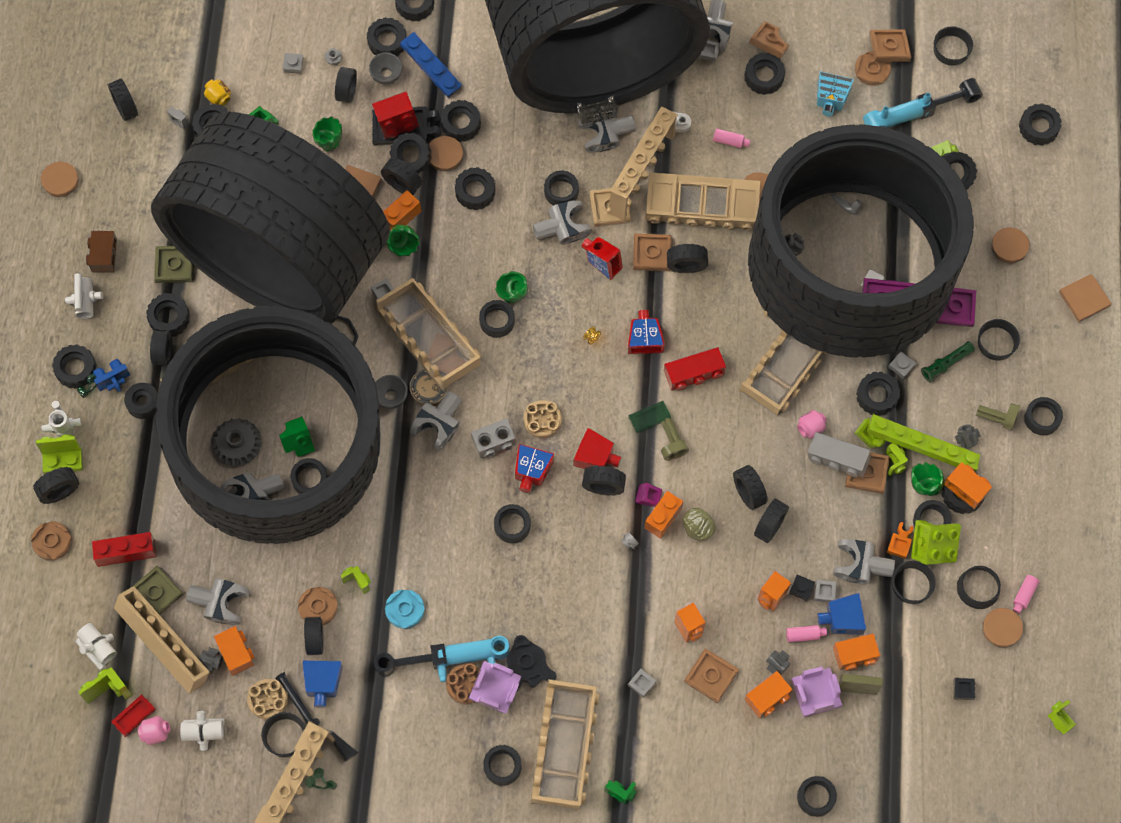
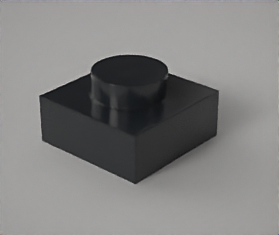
M797 574L789 594L808 601L815 582Z
M954 678V699L974 700L975 679Z

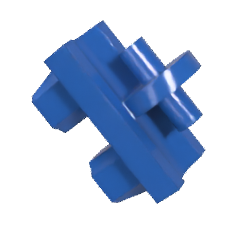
M115 359L109 363L112 369L110 372L105 373L103 368L93 371L94 382L99 391L105 388L111 391L116 388L119 393L122 391L120 385L126 383L124 379L130 376L126 365Z

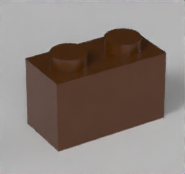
M91 231V237H88L87 242L90 251L86 255V265L90 267L91 272L114 273L117 247L115 232Z

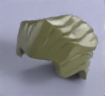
M692 508L683 517L684 528L690 538L701 542L709 539L714 534L716 524L703 509Z

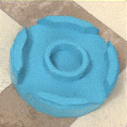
M398 590L387 599L385 605L387 619L392 625L401 629L412 628L419 624L425 611L420 595L412 590Z

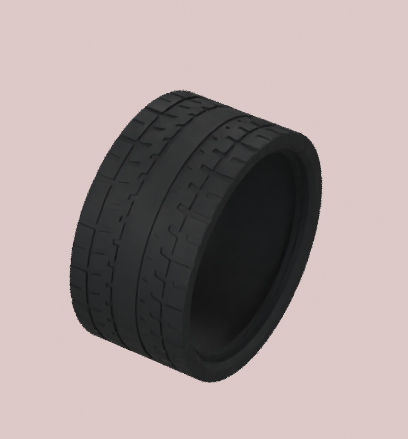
M485 0L514 94L528 106L546 112H592L619 106L648 95L665 86L687 70L704 50L710 34V24L702 0ZM618 7V8H616V9H614V10H611V11H609V12H607V13L598 15V16H596V17L589 18V19H585V20H581V21H577V20H579V19H581V18H584V17H586V16H588V15H591V14H594V13H597V12H600V11H603V10H607V9H611V8Z
M220 112L208 120L151 203L152 216L164 236L186 259L219 285L255 307L279 306L287 307V309L293 308L313 314L330 324L334 323L390 235L388 220L377 201L339 163L294 133L264 119L238 112Z
M863 124L841 125L817 131L796 142L793 147L788 148L776 161L763 187L748 252L749 277L760 305L764 311H767V315L789 336H793L795 340L804 345L828 354L852 358L875 357L893 353L895 350L898 351L909 346L911 343L913 344L929 332L942 316L970 250L974 232V218L972 215V205L970 199H968L969 195L964 184H962L961 179L955 170L951 168L950 164L935 150L914 137L891 130L890 128ZM834 192H854L871 195L899 208L917 224L930 245L935 269L918 283L894 292L869 294L845 290L817 277L796 258L786 242L780 221L794 207L819 195Z
M259 306L253 309L237 310L217 318L214 322H209L200 328L199 331H196L186 340V344L178 349L165 370V376L162 377L156 401V427L159 443L181 495L188 505L190 504L194 512L214 528H219L221 532L232 537L235 536L238 539L249 542L252 540L255 543L280 544L288 543V541L303 540L306 537L319 534L325 528H330L339 522L341 518H344L353 509L354 505L358 504L364 492L368 489L377 468L381 444L377 388L374 378H372V372L359 349L353 346V342L344 333H341L339 329L329 322H324L323 319L313 314L293 308L287 309V307ZM283 356L306 361L324 370L342 386L357 413L358 423L353 443L338 468L314 488L296 496L277 500H255L240 497L219 488L205 478L188 456L187 429L192 410L207 386L227 369L247 360L259 357Z

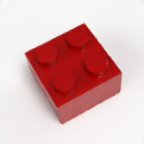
M407 91L372 104L385 139L394 138L398 134L410 132L419 127Z

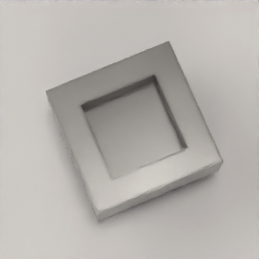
M708 40L698 58L716 62L720 43Z
M285 53L283 72L301 74L303 54Z
M171 107L167 111L171 122L183 130L188 126L187 116L182 110H176Z
M387 278L371 287V291L377 300L394 290Z
M900 352L888 368L904 379L916 363Z
M816 580L814 601L830 602L835 600L836 582Z
M640 669L628 683V686L644 698L655 685L656 680Z

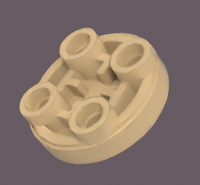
M540 400L527 406L523 422L525 429L532 436L548 438L556 434L560 429L562 416L554 402Z
M264 679L249 688L247 703L249 709L256 717L268 720L274 714L285 711L288 704V694L278 680Z

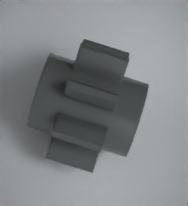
M797 233L785 236L786 242L795 256L801 254L804 250V240Z
M970 424L959 427L958 435L955 436L957 444H961L964 448L976 446L977 441H979L978 438L981 437L978 428L975 429Z
M209 647L208 652L202 651L199 661L212 674L213 669H220L223 656L219 655L218 649Z
M775 650L766 660L769 664L767 669L772 674L776 671L783 674L791 664L788 661L790 656L784 650L780 653Z

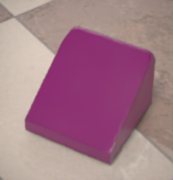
M649 483L641 484L638 487L635 502L656 507L660 501L662 489Z

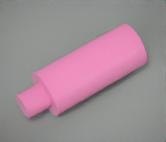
M717 128L715 130L714 142L742 148V146L749 147L750 140L744 138L745 135Z
M1026 576L1013 601L1015 605L1013 611L1020 614L1022 609L1027 608L1040 582L1036 577Z
M819 625L786 628L787 641L789 643L819 640L820 636H827V629L819 628Z

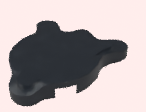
M518 635L514 639V645L506 660L507 668L521 676L516 692H518L523 682H528L531 688H535L541 681L556 680L557 675L548 667L542 648L533 644L524 635Z

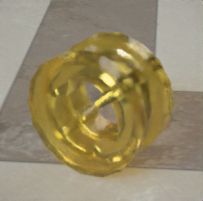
M592 326L585 332L583 339L588 340V344L591 345L600 337L601 332L596 331V327Z

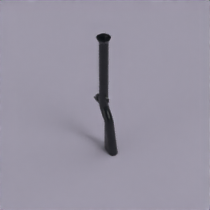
M285 672L276 676L275 679L281 683L306 723L311 722L318 726L320 724L319 719H313L285 677ZM327 730L335 739L333 745L345 762L359 753L335 732Z

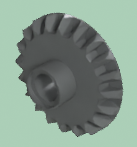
M231 418L229 421H224L213 432L211 448L215 457L220 462L229 466H241L251 462L258 455L262 439L259 430L254 424L241 418ZM234 438H240L237 443L231 442Z

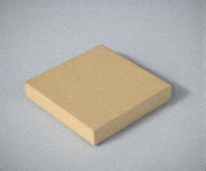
M611 188L589 191L594 226L631 222L629 207H627L624 221L606 212L610 204Z

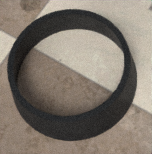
M945 27L935 35L934 54L943 64L950 66L959 65L968 58L973 50L972 37L960 27ZM955 36L964 41L968 52L963 58L949 59L939 53L936 44L943 37Z
M990 320L983 324L979 330L978 347L981 353L991 360H1005L1019 347V332L1013 324L1006 320ZM990 328L1004 329L1013 339L1014 346L1012 352L1002 356L991 354L983 347L980 340L981 335Z
M906 561L900 564L895 569L892 577V588L895 595L907 604L923 602L932 595L936 585L932 570L919 561ZM909 568L923 572L929 581L927 596L921 600H909L900 595L894 584L899 572Z
M986 566L971 567L962 573L958 579V595L971 608L986 609L992 606L1000 595V579L992 569ZM983 570L991 574L998 585L997 594L991 600L984 602L970 598L963 587V580L967 572Z
M280 712L271 716L263 725L261 732L265 748L279 757L292 756L295 750L287 754H278L272 751L267 742V734L270 727L277 721L288 719L295 721L302 731L305 730L302 720L289 712Z

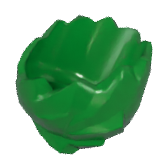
M332 116L328 118L322 117L315 124L312 132L315 144L325 151L336 149L342 139V125L337 118Z
M398 224L390 230L386 244L391 252L402 257L410 256L411 253L416 252L420 242L414 229L408 225Z
M510 271L499 277L496 281L495 291L505 302L518 303L526 297L528 284L523 274Z
M924 462L922 465L918 463L912 468L911 484L916 493L925 496H935L939 494V491L944 486V475L942 470L935 464L930 465Z

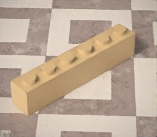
M133 586L119 594L114 609L187 693L190 694L203 686L209 671L140 592Z

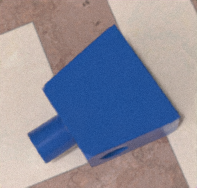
M859 593L830 601L827 605V612L817 613L818 624H830L832 634L864 635L866 631Z
M303 660L305 690L307 696L315 697L314 707L325 708L327 697H336L343 669L341 661Z

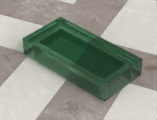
M661 401L628 415V418L637 434L661 424L666 418L670 419L671 415L664 401Z

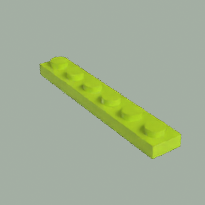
M874 414L870 418L867 434L955 467L962 462L965 465L971 466L975 472L978 469L980 454Z

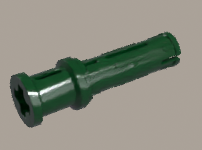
M968 341L942 359H935L934 363L928 367L921 368L923 377L928 382H933L935 377L945 374L950 366L973 353L975 348ZM960 352L962 353V354L958 355L957 357H955L954 359H951L952 357L956 356V355L959 354Z

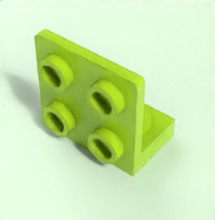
M62 435L59 438L42 437L40 440H36V445L42 453L44 475L60 467H71L74 472L83 471L82 448L75 436Z
M916 520L911 558L926 565L956 562L961 525L958 523L933 525L924 520Z
M112 667L102 670L96 679L84 683L81 686V690L78 691L87 704L109 688H112L118 697L122 695L125 700L132 696Z

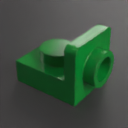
M610 780L604 788L606 793L624 805L627 800L632 801L637 793L635 782L631 783L627 791L624 790L625 787L621 783Z

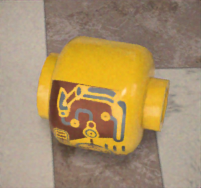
M221 79L210 80L206 83L204 96L212 104L224 106L229 102L231 90Z

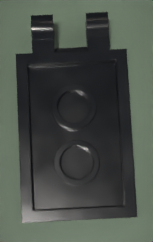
M427 106L413 107L419 127L413 131L404 132L394 138L387 139L384 138L375 111L372 110L373 145L393 144L399 135H404L405 133L420 135L427 142L428 137L433 139L440 137V127H430V121L433 123L441 122L439 110L427 111Z

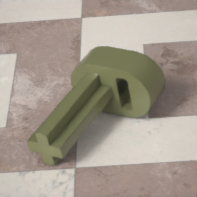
M1011 403L1006 414L979 405L976 416L1003 424L1002 428L1012 431L1020 406Z
M666 418L661 424L671 444L664 446L661 449L664 460L669 461L684 456L689 452V448L686 442L681 440L672 418Z

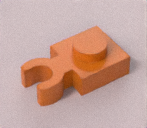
M900 522L897 528L898 534L893 533L887 553L906 559L912 539L907 537L911 535L913 526H910L908 531H904L902 529L903 522Z

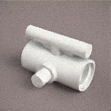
M74 274V294L71 297H65L66 305H75V316L77 318H91L94 315L93 302L103 299V292L93 291V280L91 278L82 277V274Z
M53 401L52 407L54 411L49 415V424L41 426L42 432L55 433L58 438L62 435L73 436L74 428L82 425L81 419L68 418L60 403Z
M92 623L86 624L78 631V639L75 642L80 647L81 654H86L100 671L104 670L106 664L117 654L116 650L109 644L114 640V636L112 634L102 635Z
M198 711L196 713L197 719L181 722V740L197 741L200 744V750L205 751L208 749L209 740H221L224 738L225 719H207L204 711Z

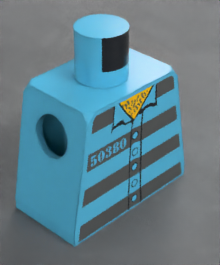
M820 71L817 82V106L823 107V115L830 117L833 116L834 110L842 111L854 79Z

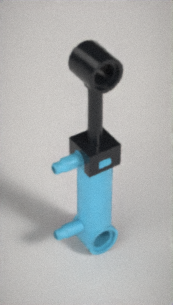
M969 78L959 85L960 91L936 99H932L931 94L927 92L918 95L916 100L891 108L885 106L882 111H870L863 116V121L865 125L889 128L919 117L921 119L934 115L936 106L962 97L967 103H973L979 100L983 93L976 79Z
M495 636L492 639L446 646L444 643L430 645L431 654L394 659L389 653L382 652L375 657L374 666L380 676L387 677L394 672L395 667L433 662L434 670L438 669L440 681L446 682L447 665L487 660L488 663L494 664L496 663L495 659L502 660L509 654V642L503 636ZM502 644L505 648L503 651H496L494 647ZM382 661L390 663L387 668H381L379 665Z

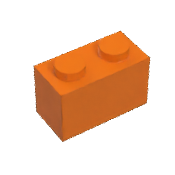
M409 191L403 193L383 211L388 220L389 229L391 230L398 224L407 225L421 212L420 201Z
M962 462L944 483L948 489L973 509L980 504L992 488L986 478L980 477L971 466L965 465Z
M667 491L646 519L644 528L661 539L682 510L683 501Z
M774 571L760 590L759 604L764 609H770L774 612L787 595L791 582Z
M694 602L676 612L674 623L685 642L687 643L690 640L695 642L700 639L706 622Z
M236 626L214 636L232 676L254 666L252 659L255 657L251 648L246 649L243 643L247 640L242 630L238 632Z
M874 633L836 642L833 646L839 670L852 671L857 669L859 665H865V667L872 666L880 658Z
M776 671L746 694L744 700L759 718L763 715L767 717L776 710L774 707L777 704L781 703L783 705L791 698L790 694L793 689Z

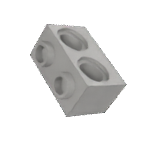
M507 418L471 432L472 441L480 458H490L496 452L501 450L508 451L516 445V438ZM501 434H506L508 437L506 439H500L498 436ZM483 441L490 442L488 446H482L480 443Z

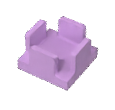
M483 661L468 699L506 714L518 689L521 676L497 663L491 664Z
M821 666L803 671L802 675L791 679L803 717L842 707L840 700L841 690L836 674H832L831 668L823 669Z

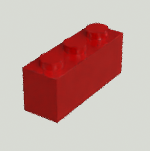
M719 347L664 364V373L671 391H680L692 384L699 385L711 378H721L726 371V365Z
M151 532L92 541L93 559L98 567L157 557L155 539Z

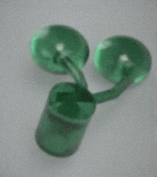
M91 374L87 377V382L89 383L88 390L84 386H80L77 389L82 398L87 397L97 386L95 384L90 390L91 384L95 383V375Z
M316 768L314 770V777L307 778L305 782L308 788H329L332 790L337 788V783L332 780L326 782L323 778L324 770L322 768ZM315 778H322L326 787L316 786Z

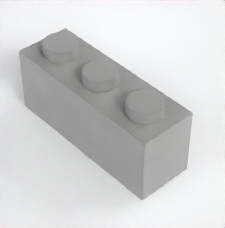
M817 432L807 452L808 458L812 463L827 465L834 471H845L852 477L859 476L863 478L871 460L870 450Z

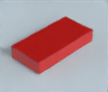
M141 694L111 722L126 737L156 709Z

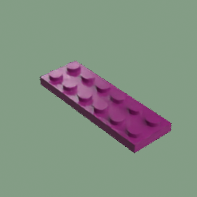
M864 278L862 293L894 292L916 283ZM954 288L948 304L937 323L974 327L976 290Z

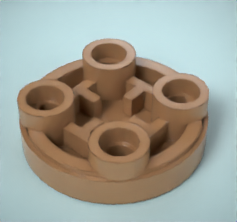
M472 663L456 666L447 676L446 687L448 694L457 703L465 705L475 703L468 698L480 669Z

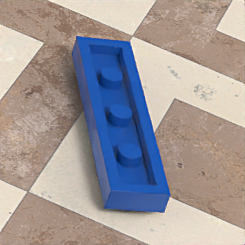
M415 32L400 42V46L447 98L461 88L462 84Z

